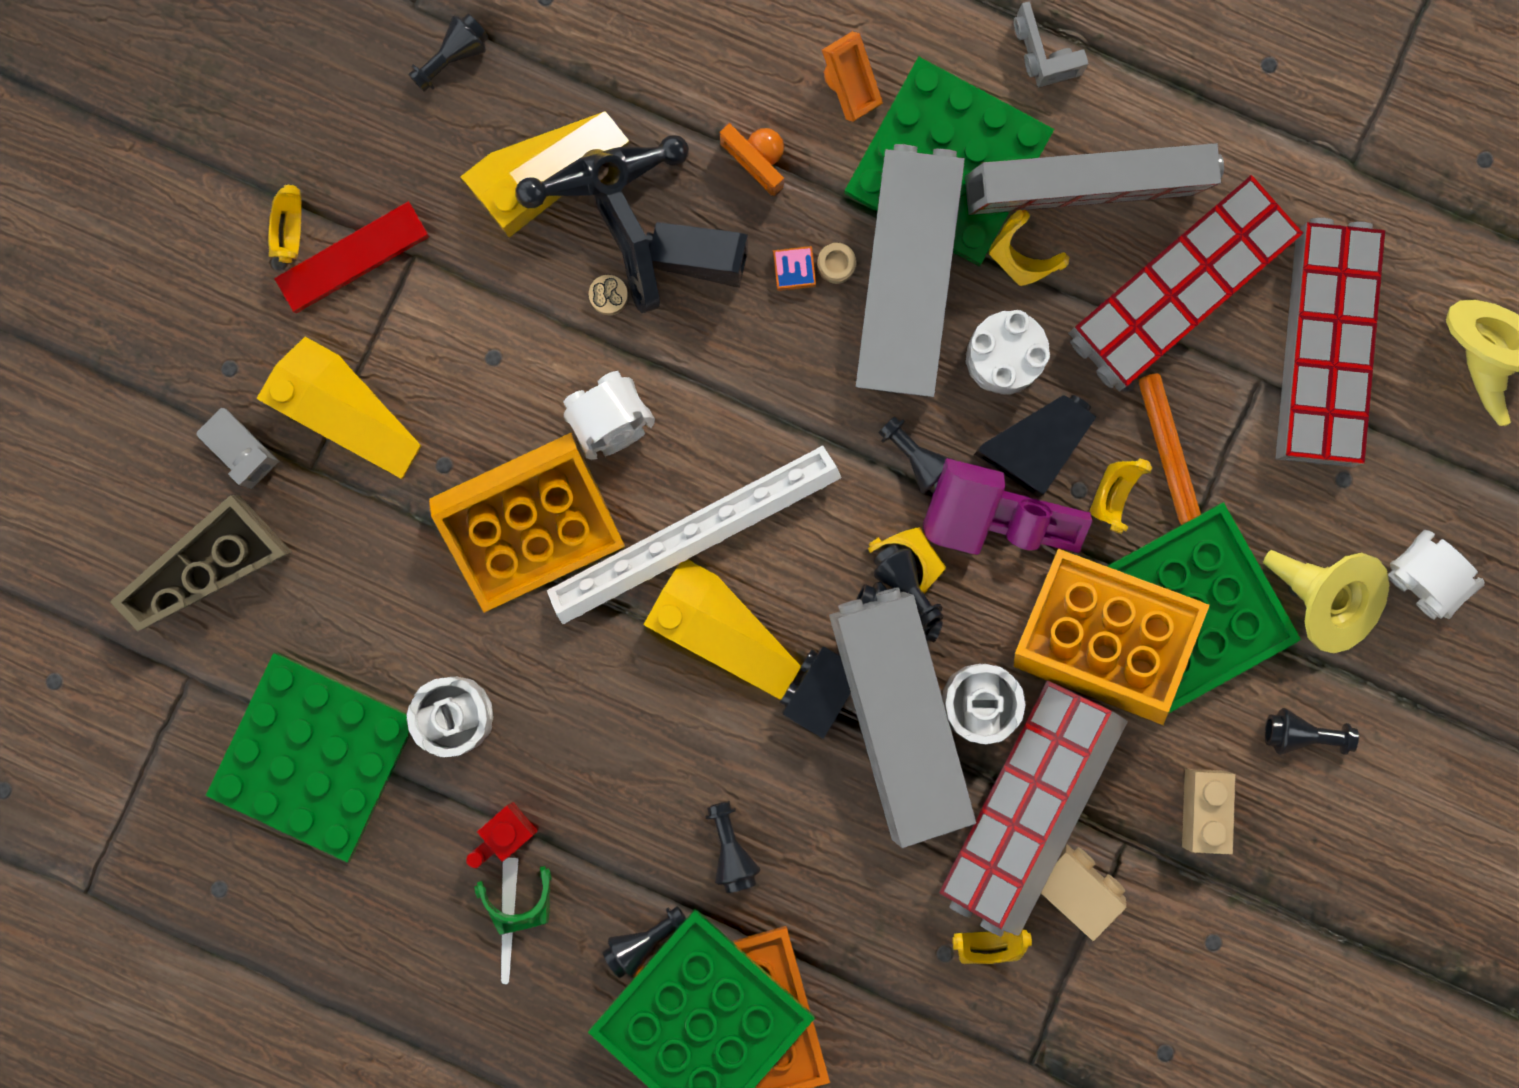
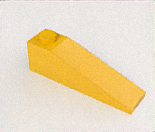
M604 111L494 151L464 173L461 179L510 238L562 197L547 196L539 207L525 208L518 203L515 196V188L519 181L526 177H535L540 181H544L582 157L591 149L607 150L614 147H625L629 144V140Z
M304 337L275 365L256 398L402 480L422 447L392 412L375 396L372 390L355 374L341 356L307 337Z
M688 559L679 563L643 624L780 700L790 683L794 681L801 667L717 575Z

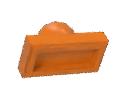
M852 31L822 49L826 62L824 70L825 82L829 88L837 93L846 120L854 122L883 104L860 33Z
M730 123L727 124L720 131V145L771 196H775L784 188V177L772 166L783 155L785 148L783 139L773 129L760 128L754 131L746 140Z

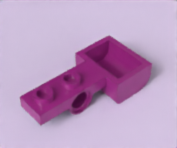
M946 458L923 522V533L928 540L942 547L978 555L981 552L988 531H993L1006 535L1013 545L1025 550H1037L1041 544L1076 553L1080 552L1092 523L1091 513L1004 491L1005 480L1003 472Z

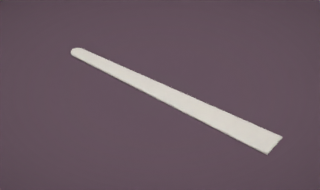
M507 858L503 861L502 912L509 915H514L518 858ZM513 932L502 935L501 982L503 984L509 982Z

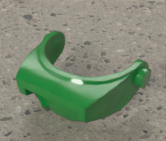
M546 865L540 867V877L543 884L541 898L531 910L523 914L509 915L501 912L489 901L483 881L477 882V885L474 886L476 897L482 899L500 935L548 924L550 913L549 893L552 876L550 868H546Z

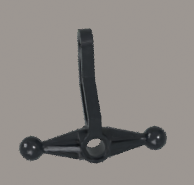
M669 135L661 141L659 147L591 149L582 157L544 181H540L535 177H526L519 181L515 188V196L518 203L528 209L537 208L542 205L547 196L595 195L597 208L622 252L628 284L635 306L641 313L659 308V292L648 239L621 190L625 185H628V183L661 162H665L670 166L680 165L685 162L689 155V146L681 136ZM607 163V175L599 180V169L603 164Z

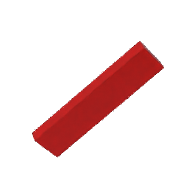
M408 201L280 274L274 280L292 311L297 314L430 236L413 206Z

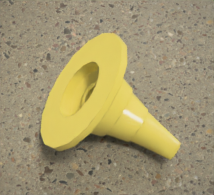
M1479 300L1459 301L1449 308L1446 323L1451 334L1466 348L1467 365L1485 409L1499 426H1507L1511 421L1506 407L1504 391L1507 390L1508 376L1514 374L1515 371L1519 372V315L1493 303Z
M1270 550L1264 558L1263 564L1286 582L1305 602L1304 604L1307 609L1304 622L1307 637L1316 648L1330 653L1349 650L1365 639L1378 623L1387 603L1390 586L1387 569L1378 558L1358 553L1345 556L1331 567L1326 568L1310 563L1305 564L1273 550Z

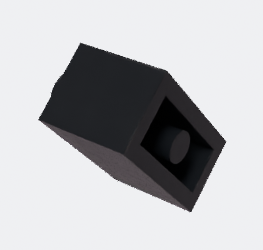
M821 646L818 652L813 649L810 650L800 667L806 673L798 686L792 682L790 683L779 703L785 706L782 711L784 716L824 739L851 694L841 656Z

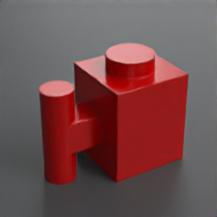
M511 802L477 831L484 842L467 856L466 863L470 868H478L493 854H496L503 862L535 835L538 830L516 804Z

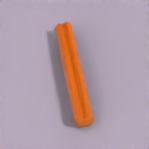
M1155 373L1139 379V386L1177 517L1182 525L1201 515L1163 382L1161 376Z

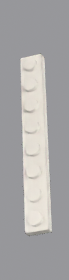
M821 446L548 589L547 593L556 615L561 623L565 624L783 508L789 507L804 497L825 488L827 485L841 479L835 463L824 446Z

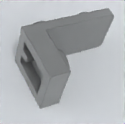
M1029 1L1021 3L1017 17L1014 18V28L1018 40H1024L1028 52V54L1024 55L1026 70L1029 77L1035 76L1038 88L1082 76L1089 64L1085 50L1072 52L1071 48H1066L1049 55L1050 59H1046L1031 4Z
M220 408L197 431V436L231 469L228 475L240 486L252 489L279 462L225 408Z

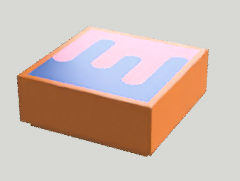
M812 246L773 250L777 291L816 287Z

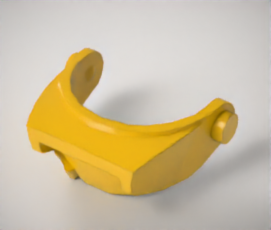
M284 185V188L277 192L272 201L269 219V257H279V262L291 263L292 259H297L300 246L302 201L301 191L294 185ZM281 214H285L282 236L283 247L279 246V223Z
M1018 210L1010 216L989 249V255L1019 286L1034 283L1058 269L1063 270L1068 266L1070 259L1065 252L1050 259L1039 260L1025 257L1015 251L1010 241L1016 230L1028 221L1030 214L1026 210Z
M1139 458L1138 461L1115 462L1107 466L1089 512L1095 518L1111 524L1110 530L1122 534L1123 531L1127 532L1128 526L1121 522L1125 502L1137 480L1143 474L1151 473V463Z
M920 527L900 532L883 541L878 537L869 543L870 547L868 550L870 553L879 550L885 544L893 543L911 548L919 557L923 567V579L920 589L924 594L946 568Z
M1022 930L1019 936L1004 931L1002 937L992 932L954 933L952 943L953 950H958L959 960L962 964H993L1020 960L1027 951L1028 946H1032L1031 933H1028L1027 930ZM1006 948V951L992 954L971 952V949L986 951Z

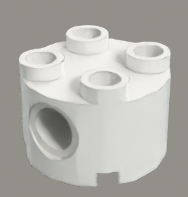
M1021 310L1002 311L989 316L976 328L967 346L966 365L971 377L981 388L989 392L1011 395L1024 390L1043 372L1050 358L1049 343L1044 329L1034 318Z
M613 371L599 379V385L586 393L583 390L577 391L563 401L567 408L564 412V419L573 428L580 448L588 459H598L596 452L602 450L606 457L628 447L645 435L642 428L645 424L650 428L654 425L655 418L649 408L640 400L633 379L621 377L619 371Z
M1423 530L1411 546L1400 557L1390 563L1392 571L1388 574V578L1401 591L1405 592L1409 589L1420 598L1416 603L1417 606L1433 620L1436 617L1450 619L1466 600L1484 586L1485 582L1483 578L1473 579L1478 571L1449 543L1441 539L1435 544L1431 541L1435 534L1431 531Z
M988 664L965 666L950 676L942 694L950 729L971 742L985 745L1001 742L1013 733L1023 720L1026 705L1023 689L1009 672L998 666Z
M458 676L434 679L420 687L412 699L407 712L408 729L416 744L429 753L440 757L459 756L478 747L491 733L493 722L492 703L485 690L474 680Z

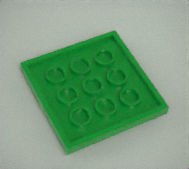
M918 56L849 181L844 194L878 212L885 149L894 150L895 144H904L918 147L917 153L933 155V149L956 151V157L965 158L953 253L980 267L1009 212L968 215L965 175L984 162L1039 158L1055 129Z
M1224 502L1107 565L1109 568L1210 605L1168 714L1301 640Z
M273 653L205 796L348 863L356 851L410 736L407 713L284 655Z
M694 909L590 1027L588 1033L649 1088H755L813 1022L815 1015L698 910Z

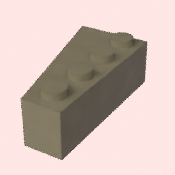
M239 494L230 495L113 598L110 603L136 631H140L292 553V551Z

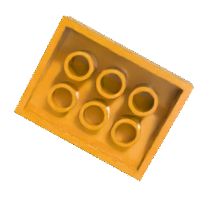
M572 433L564 435L429 499L431 517L484 613L625 547Z
M1058 549L1016 649L1013 667L1164 725L1210 605Z

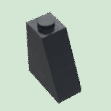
M656 222L654 233L647 232L646 237L654 269L740 288L748 255V234Z
M1062 395L978 447L974 455L998 471L1003 472L1005 476L1039 498L1045 494L1096 419V416L1089 412L1091 406L1075 395H1071L1070 398Z

